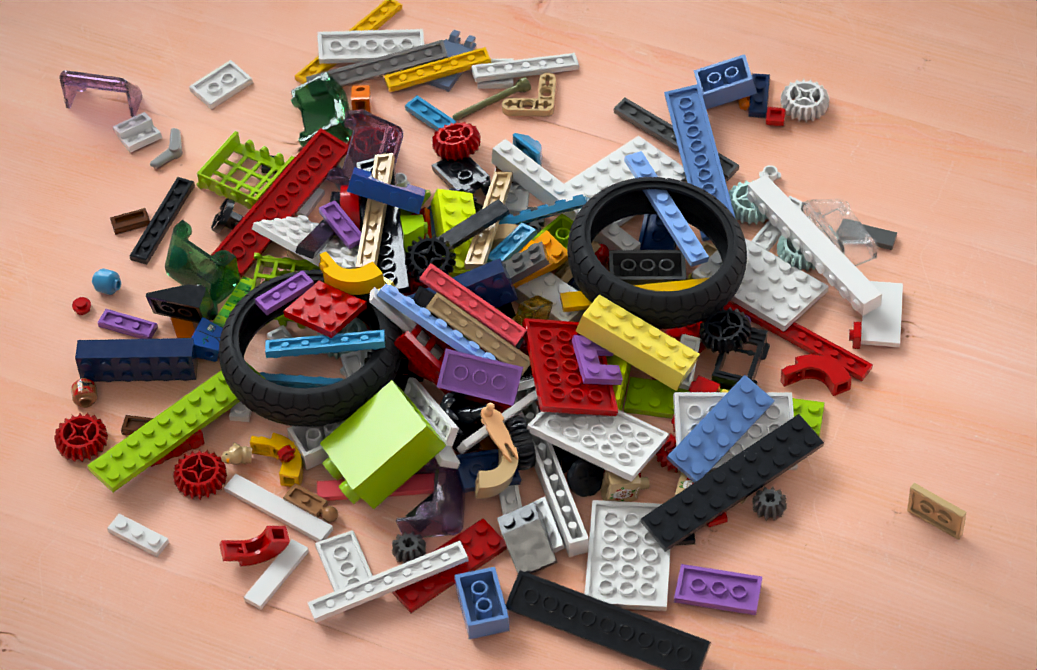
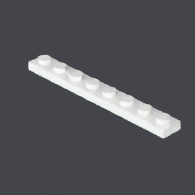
M458 541L307 603L317 623L469 561L461 542Z

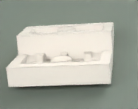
M145 112L112 126L116 135L130 153L162 139L161 132L153 125L152 119Z

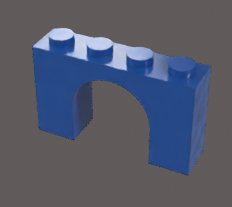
M354 167L347 192L413 213H420L426 189L410 184L407 187L387 184L371 176L372 172Z

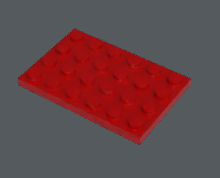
M524 318L522 325L527 330L524 335L540 412L617 416L618 407L613 385L583 384L572 343L574 335H581L576 332L579 322ZM598 356L601 365H608L606 356Z

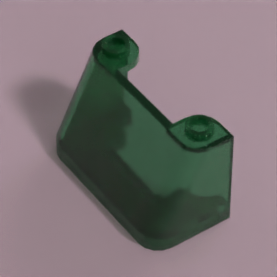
M328 71L291 90V102L295 108L298 107L302 114L305 131L300 132V137H298L302 147H305L320 128L344 143L348 142L354 129L347 95L342 86Z
M181 220L173 228L164 265L166 274L181 285L200 284L205 286L211 299L217 300V304H219L234 291L240 282L236 256L226 250L218 251L213 256L209 255L189 241L188 238L192 234V228L187 222Z

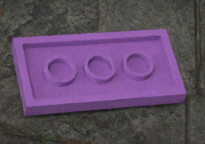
M446 349L437 388L513 406L523 367Z
M681 564L674 603L756 615L762 576Z

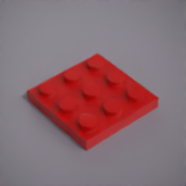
M318 281L284 310V317L333 338L367 308V303L362 299Z

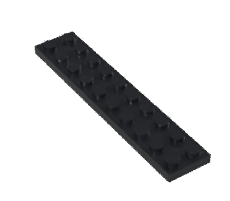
M375 158L357 162V168L372 172ZM394 164L391 185L397 186ZM360 196L364 222L368 198ZM387 204L377 267L385 278L393 281L398 292L403 294L411 290L409 274L405 265L406 251L403 246V231L400 221L401 211L400 208Z
M798 414L642 517L640 522L666 552L823 447L824 442L801 415Z
M519 570L506 602V609L664 670H701L711 646V641Z

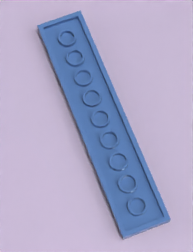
M700 84L664 92L687 183L712 194L734 215ZM700 231L702 242L710 240L703 232Z

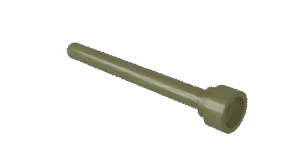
M523 77L516 82V85L455 113L453 119L455 121L462 119L518 91L525 93L531 90L530 82L526 77Z

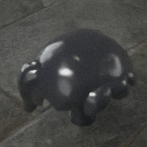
M451 391L443 396L439 406L459 428L452 446L453 450L459 452L457 447L461 442L484 426L481 423L482 417L480 414L487 404L481 405L478 402L466 400L463 398L466 394ZM476 444L465 453L480 449V447Z

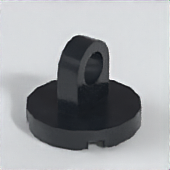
M226 198L221 204V211L215 215L211 225V230L215 233H220L224 226L233 230L243 218L242 215L232 211L235 204L234 200Z
M583 458L578 459L567 472L569 488L573 493L581 497L595 495L601 489L604 478L603 472L605 473L604 468Z

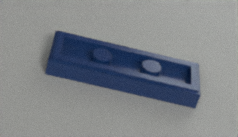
M752 73L757 94L750 95L748 117L766 118L770 74Z

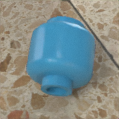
M102 268L94 273L92 284L96 291L112 295L120 289L121 280L118 272Z

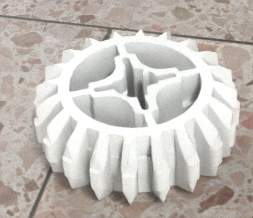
M796 79L795 83L790 82L789 86H785L784 91L781 93L780 104L782 108H786V116H791L792 120L797 118L798 121L805 120L807 122L809 119L814 121L815 118L820 119L821 115H825L829 107V95L824 86L818 84V81L813 83L811 80L805 81L803 79L799 82Z

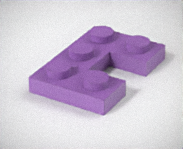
M574 335L572 343L583 384L621 385L623 378L619 365H601L598 356H613V353L582 335Z

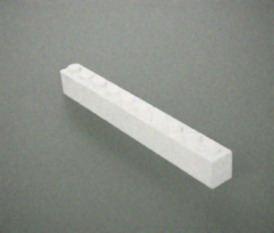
M504 139L492 149L491 163L503 172H512L513 180L544 204L552 206L558 200L566 199V201L573 200V196L578 195L507 139ZM581 208L562 214L574 221ZM614 222L605 227L593 240L598 242V244H605L609 250H640L641 246L640 242Z
M767 175L748 184V200L758 207L761 214H765L769 218L771 224L776 226L782 235L792 242L794 248L799 250L805 259L816 267L819 274L824 275L829 284L839 291L842 298H846L851 303L855 311L864 316L881 306L882 293Z
M530 388L517 392L515 404L531 393ZM534 402L515 417H523L527 424H529L539 413L536 403ZM531 434L536 454L534 468L565 544L568 556L573 557L588 553L589 538L553 446L550 442Z

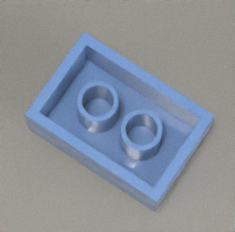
M745 54L694 70L697 84H700L706 109L757 94Z
M495 567L455 575L456 591L469 640L510 631L509 616Z

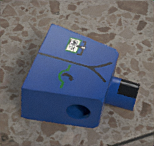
M203 317L191 338L194 339L197 358L216 362L219 359V343L223 328Z

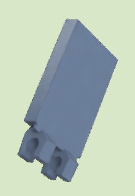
M454 29L449 39L444 41L448 57L473 51L476 47L474 42L476 37L469 35L464 45L459 44L461 41V37H458L460 31ZM463 72L425 83L449 92Z

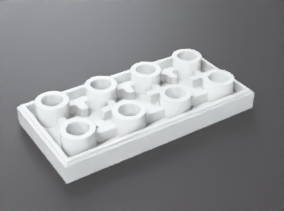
M870 281L882 293L881 306L862 316L861 344L900 347L903 283Z

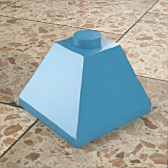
M514 133L513 145L542 167V145L540 142L528 135Z

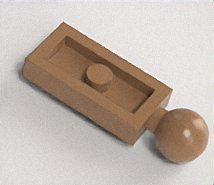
M296 483L283 497L284 500L317 518L322 514L323 519L327 522H333L338 517L337 509L328 506L326 499Z

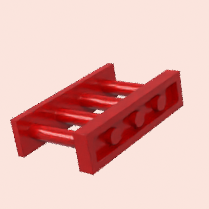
M417 323L411 333L407 330L394 342L395 346L436 386L445 350L457 351ZM422 330L430 337L425 346L416 339ZM435 344L444 351L439 360L430 352ZM439 388L444 394L451 392L450 390Z

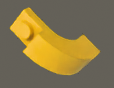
M326 251L319 254V267L324 276V283L350 295L367 294L374 287L380 289L384 286L383 273L373 261L357 269H346L340 267Z
M273 433L271 439L263 436H251L250 447L252 448V454L270 456L279 460L277 452L282 447L290 445L292 449L295 448V457L290 462H281L279 478L282 486L292 487L295 483L301 486L303 465L301 454L295 444L287 437L277 433Z

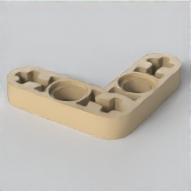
M544 73L540 76L538 99H504L502 102V112L507 116H551L554 112L556 78L554 74ZM543 93H550L551 95L548 96V97H545V96H543L542 94H543ZM526 105L532 106L531 109H524L523 107Z

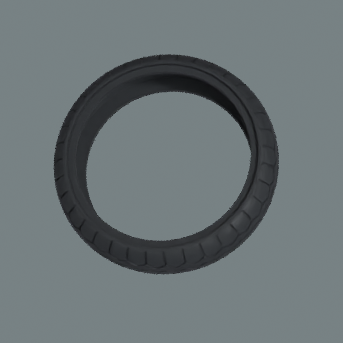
M664 177L628 179L615 183L595 194L576 215L570 229L567 244L568 262L572 276L579 289L590 302L593 303L598 295H601L657 329H675L690 326L720 311L738 291L747 265L745 238L739 223L730 210L705 190L684 181L680 182V180L665 179ZM643 190H667L687 223L699 229L713 242L723 264L712 277L694 287L678 291H653L628 284L610 273L598 260L591 243L605 227L620 219L635 215H658Z
M303 270L314 281V284L318 281L324 282L321 270ZM296 271V273L283 274L260 284L236 304L222 329L219 343L220 366L225 381L236 398L257 415L289 426L315 427L334 424L348 419L391 380H394L402 360V352L395 346L394 342L402 335L400 327L369 302L370 293L353 295L367 303V308L357 318L365 322L373 331L384 330L385 348L376 349L366 364L351 376L323 387L291 388L262 378L245 362L244 355L254 335L273 319L284 315V310L300 296L268 315L256 305L255 299L300 272Z

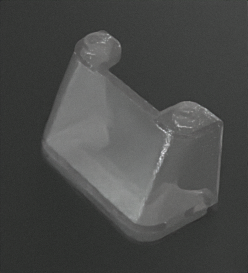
M809 199L802 202L801 211L855 266L877 258V249L879 248L877 241L870 236L850 209L847 201L843 199Z

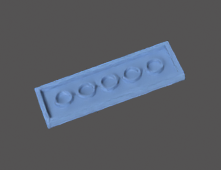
M744 375L676 446L666 459L691 481L697 482L706 476L775 400Z

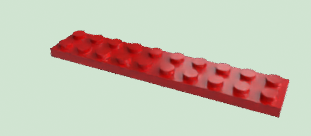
M320 128L211 254V258L240 277H243L257 260L253 258L254 253L262 254L272 243V240L252 230L253 223L262 220H274V218L294 217L347 155L351 146Z

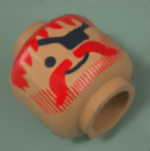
M81 378L71 386L74 404L87 408L96 402L98 395L94 381Z

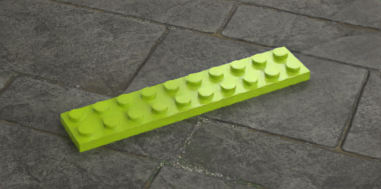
M248 364V366H249L256 374H258L259 376H261L262 378L265 379V377H263L259 372H257L252 366H250V365ZM222 370L88 464V470L114 493L185 442L188 437L199 429H203L238 404L240 401L230 390Z
M630 377L624 412L672 419L674 416V392L690 391L678 388L675 391L658 380ZM792 398L794 417L800 414L820 437L825 402Z

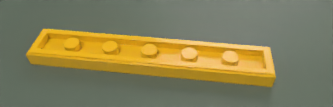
M486 47L385 75L384 80L390 93L471 70L472 65L491 63V59Z

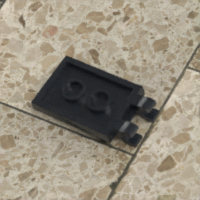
M470 156L469 158L464 157L462 160L456 159V161L454 159L447 161L445 158L432 164V170L453 191L474 194L476 190L481 188L484 195L487 196L491 184L490 176Z

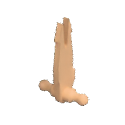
M488 403L481 410V423L486 424L487 432L502 451V455L510 463L512 462L505 447L507 445L518 460L517 448H514L509 432L503 423L504 417L501 412L494 409L493 403Z

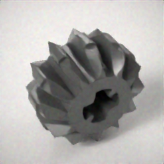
M764 486L763 491L757 490L756 496L753 497L754 512H757L758 518L764 516L766 521L768 518H772L775 521L777 516L782 517L783 511L787 508L786 497L782 495L781 489L775 491L774 487L768 490Z
M404 531L403 536L397 534L396 540H393L392 554L396 557L397 562L403 561L404 564L426 554V542L422 540L421 534L415 535L414 531L407 534Z

